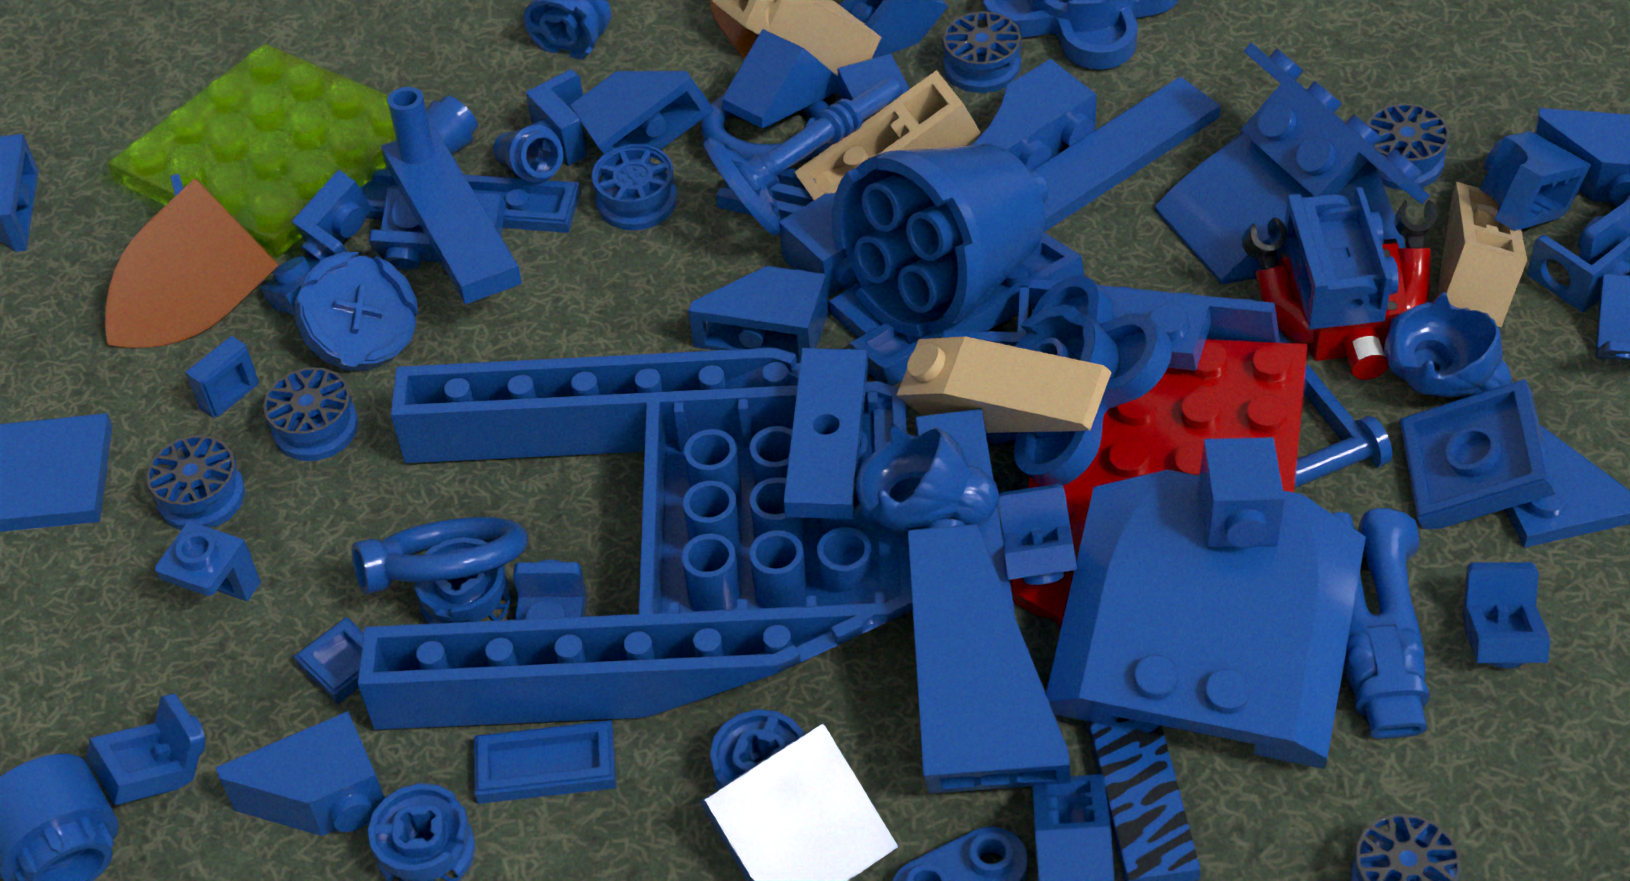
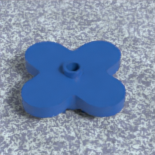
M983 0V11L999 13L1010 18L1019 27L1021 38L1048 33L1056 34L1066 57L1079 66L1090 69H1109L1125 63L1135 53L1138 30L1135 18L1168 11L1179 0ZM1004 25V26H1002V27H1000V28H998V29H996V30L1000 31V30H1001L1002 28H1004L1006 25Z
M1085 276L1069 277L1051 287L1038 301L1031 317L1020 325L1028 333L1014 347L1100 364L1111 371L1091 430L986 433L987 442L991 444H1003L1015 440L1014 458L1017 466L1041 486L1054 484L1063 486L1079 477L1092 463L1099 450L1105 412L1112 407L1138 399L1149 392L1160 381L1171 359L1172 345L1166 332L1148 316L1139 313L1127 314L1113 319L1114 308L1110 296L1092 279Z

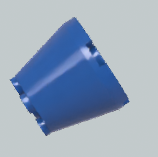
M990 143L973 146L883 152L868 158L855 169L846 172L837 187L832 206V233L835 250H846L852 270L862 286L855 294L875 318L883 324L886 323L893 326L896 332L907 335V333L912 334L911 337L920 338L931 332L938 333L966 319L1030 255L1036 252L1045 226L1044 203L1048 198L1047 184L1041 174L1035 170H1028L1014 154Z

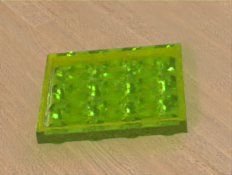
M264 43L220 78L211 82L207 88L182 107L173 111L170 116L140 139L132 142L128 148L109 161L108 166L114 181L164 205H167L175 197L171 175L179 174L184 188L194 178H197L269 254L279 257L302 237L292 223V220L338 170L353 179L360 188L369 182L379 169L386 167L381 145L396 140L387 102L389 95Z

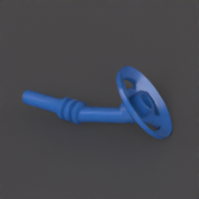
M888 78L851 101L841 99L817 113L814 123L763 157L756 153L748 160L737 150L712 137L704 140L703 145L723 179L746 209L771 235L777 237L781 233L779 225L781 217L770 189L779 182L777 175L825 143L835 144L859 130L864 119L902 95V88L897 80Z

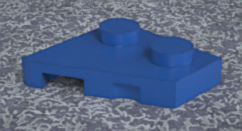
M1540 425L1555 495L1505 509L1524 548L1629 525L1630 490Z

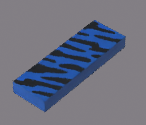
M1117 716L1115 717L1114 726L1086 721L1098 773L1104 776L1109 818L1125 881L1199 880L1201 868L1162 726Z

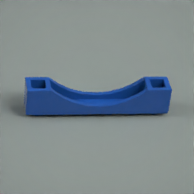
M1049 59L1007 84L1002 105L992 123L973 145L990 143L1004 148L1020 159L1028 170H1034L1095 131L1097 94L1052 59ZM826 193L779 221L782 259L793 269L826 274L828 297L843 287L848 289L859 282L852 270L846 250H835L832 233V206L835 193Z

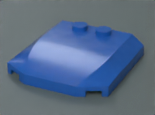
M1163 470L1094 487L1076 561L1077 570H1074L1046 692L1053 714L1114 726L1115 717L1117 716L1255 744L1254 755L1325 769L1366 536L1303 494L1283 491L1285 501L1277 546H1254L1250 548L1208 547L1198 486L1199 475Z

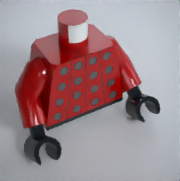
M1407 200L1403 202L1395 214V228L1400 235L1405 237V248H1399L1396 238L1383 240L1382 248L1385 257H1394L1399 276L1397 294L1389 295L1386 317L1383 322L1309 330L1287 253H1281L1280 262H1278L1276 251L1282 247L1287 237L1284 223L1276 217L1268 222L1267 229L1271 238V245L1263 244L1258 239L1256 226L1252 223L1243 234L1242 247L1250 257L1259 259L1260 269L1255 270L1261 300L1262 302L1275 303L1279 331L1295 343L1307 344V348L1315 361L1347 357L1352 374L1356 378L1369 380L1382 375L1389 367L1388 360L1384 355V347L1391 319L1417 305L1426 303L1430 294L1431 248H1424V235L1428 233L1437 218L1436 206L1431 200H1428L1425 204L1424 225L1418 226L1408 221L1406 217Z

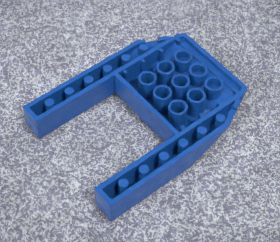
M778 348L396 367L391 418L405 463L645 452L639 614L365 627L358 687L374 730L646 718L782 672L913 611L908 531H894L891 528L870 522L863 516L856 493L853 519L785 517L784 495L800 364L797 363L796 354ZM866 381L858 470L866 458L891 440L890 428L893 425H899L907 433L905 402L897 396L898 387L879 381Z

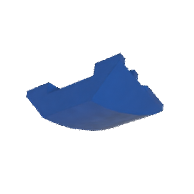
M1240 131L1218 152L1206 159L1177 183L1155 206V211L1219 283L1227 284L1257 279L1255 270L1260 269L1259 259L1250 257L1242 247V237L1245 230L1254 223L1258 239L1263 244L1271 245V238L1267 229L1268 222L1274 217L1280 219L1283 223L1285 222L1288 195L1301 194L1302 198L1314 196ZM1368 160L1338 195L1347 197L1350 206H1354L1356 188L1363 187L1370 211H1378L1380 213L1383 223L1384 240L1396 238L1399 248H1405L1403 236L1395 228V214L1379 171ZM1284 244L1276 251L1278 262H1280V254L1287 253Z

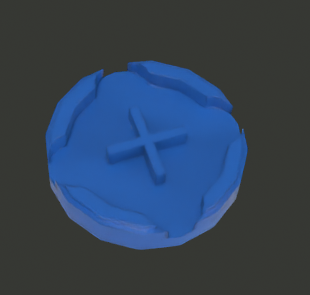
M342 252L322 259L307 273L295 299L296 325L305 344L323 361L344 370L370 371L392 361L410 343L415 331V317L418 314L417 299L407 278L390 262L376 256L373 259L366 256H358L360 252Z

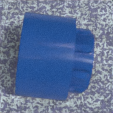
M71 754L47 755L25 762L0 776V875L3 881H94L105 871L112 859L111 849L115 844L113 840L118 831V820L84 759Z

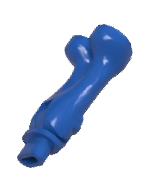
M1376 508L1367 511L1362 516L1358 532L1366 536L1363 556L1367 560L1375 584L1379 614L1377 616L1373 615L1367 608L1359 573L1343 671L1355 696L1356 710L1359 714H1367L1369 729L1373 738L1386 739L1416 736L1422 734L1427 729L1423 707L1428 703L1430 693L1425 683L1424 645L1412 604L1406 561L1410 560L1417 553L1420 537L1416 520L1406 513L1388 508ZM1331 513L1354 528L1353 519L1349 513Z

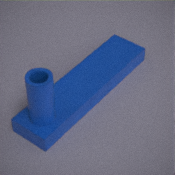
M402 87L394 90L388 96L387 102L396 140L381 145L384 163L464 304L466 305L522 284L517 262L435 127L430 128L422 92L414 87Z

